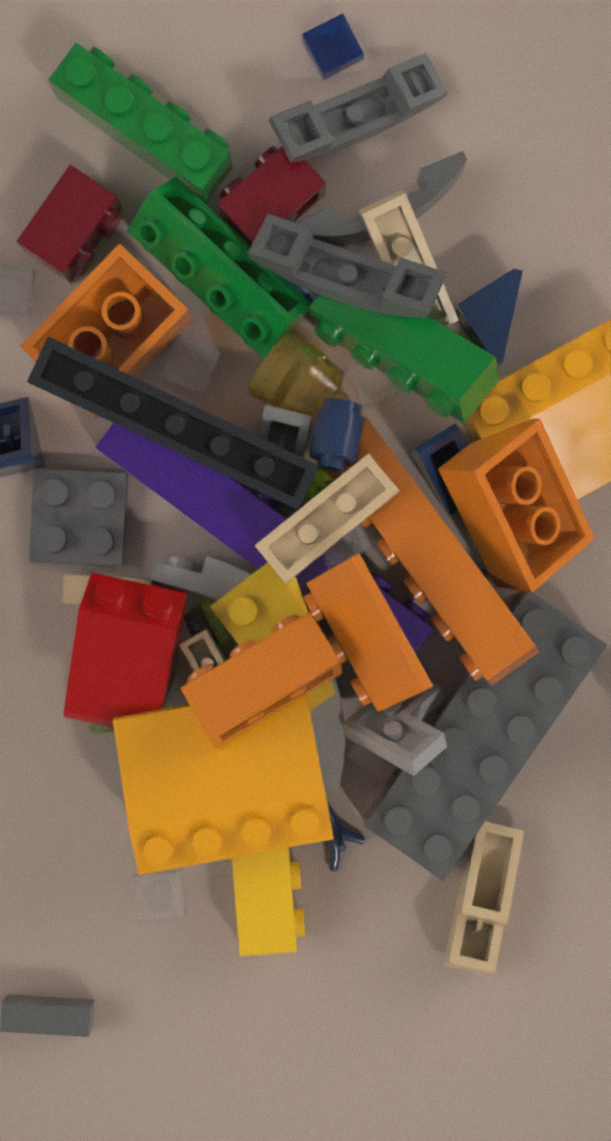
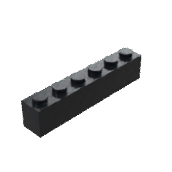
M49 336L27 380L28 383L297 510H299L319 465Z

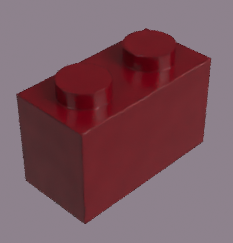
M275 146L267 149L255 162L257 169L244 180L241 177L235 178L220 193L222 200L218 202L221 217L250 246H252L267 214L296 222L321 200L326 193V182L306 160L291 163L282 146L279 149Z
M70 164L16 242L26 254L71 283L76 274L83 276L90 268L96 256L93 250L103 236L109 238L117 229L122 219V215L119 213L122 206L115 194Z

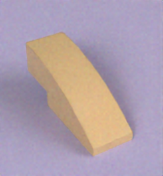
M485 821L473 838L455 905L443 966L486 977L496 973L503 929L508 924L524 837L523 830Z

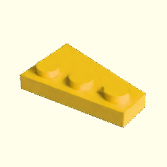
M266 563L210 606L238 645L252 639L259 642L273 634V627L286 617L296 614L300 618L308 613L297 578L295 577L285 584L269 563ZM331 680L307 694L310 712L336 693Z

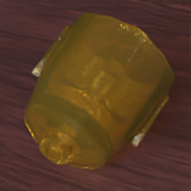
M288 331L276 343L255 372L250 382L248 393L256 399L263 401L265 405L312 416V421H316L317 411L323 409L325 399L346 398L347 394L340 391L345 372L318 347Z

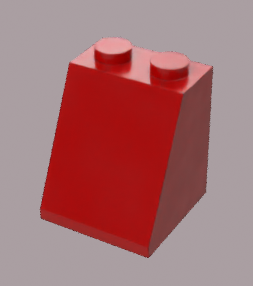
M91 572L78 610L63 717L114 728L113 718L166 708L179 662V644H181L187 593Z

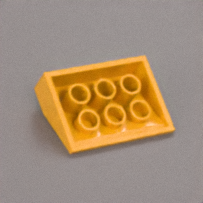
M611 319L501 379L464 424L473 442L533 418H540L577 500L611 482Z
M307 695L216 749L189 704L113 718L128 828L139 875L334 839Z

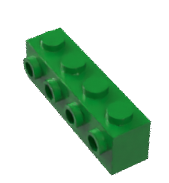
M75 42L48 79L57 99L170 180L177 177L207 204L233 168L230 152L227 150L229 147L228 143L214 131L207 128L204 132H201L190 124V116L175 103L168 101L164 105L152 97L153 90L139 77L130 74L126 78L113 69L115 63L98 48L92 47L88 51Z
M177 177L149 192L127 230L148 253L152 254L181 284L194 293L209 307L214 315L224 321L243 339L247 346L254 349L263 359L287 341L310 310L309 306L312 302L288 280L250 259L248 252L251 246Z
M319 295L309 306L316 325L314 331L323 342L334 348L337 345L345 348L350 352L354 360L365 369L373 370L375 367L387 375L389 381L400 391L407 394L413 391L423 397L427 405L442 417L447 418L451 415L465 424L500 381L495 356L430 317L412 318L382 314L344 304Z

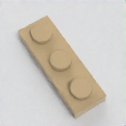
M402 189L358 210L380 261L396 266L401 257L437 269L407 195ZM443 283L428 317L446 327L459 319Z
M368 453L264 537L255 547L282 581L287 584L396 496L399 490Z

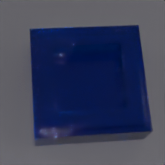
M343 13L302 34V41L322 80L364 60V52Z

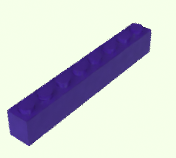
M115 423L111 425L96 445V449L257 569L268 563L256 549L255 545L287 520L275 511L280 504L277 500L257 490L251 493L232 478ZM335 544L296 576L302 596L310 593L307 582L352 556ZM369 571L416 654L434 629L425 622L430 614L408 598L403 605L388 595L392 586L372 571Z

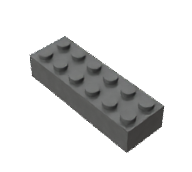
M520 591L509 607V610L534 642L539 653L493 686L484 676L475 681L466 669L428 723V725L444 733L447 748L415 776L398 767L363 817L365 827L442 881L448 876L607 647L605 642L531 592Z

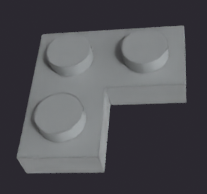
M431 682L433 687L377 712L372 702L361 707L342 723L345 736L415 776L447 748L444 733L421 721L444 701L442 687Z

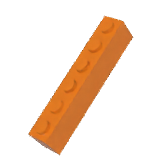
M366 417L357 462L369 453L398 488L399 493L362 522V525L365 528L372 523L383 536V538L376 542L382 553L392 566L401 561L410 575L403 580L419 603L428 599L438 612V614L431 618L434 625L447 642L456 637L466 653L461 655L459 659L474 680L477 681L484 676L493 686L539 653V650ZM346 466V471L352 466ZM324 471L331 482H334L343 474Z

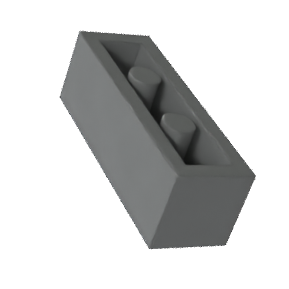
M7 995L2 1001L0 1032L89 1037L93 1030L95 1000Z

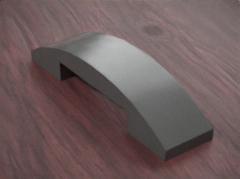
M424 53L388 68L383 77L326 101L313 105L310 100L270 117L269 123L290 162H300L333 153L377 135L440 101L448 94V91L427 53Z
M464 151L419 170L417 184L420 190L407 195L416 219L431 209L456 183L467 161ZM333 206L295 222L310 227L314 239L335 246L352 245L371 240L361 215L340 223Z
M267 214L248 252L250 259L307 290L354 307L401 317L427 318L446 278V272L401 257L395 266L314 239L310 227Z

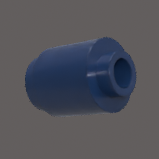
M328 398L324 400L323 409L317 411L309 456L318 461L319 469L334 473H344L346 466H353L357 463L365 421L364 417L361 416L362 406L360 404L345 399Z

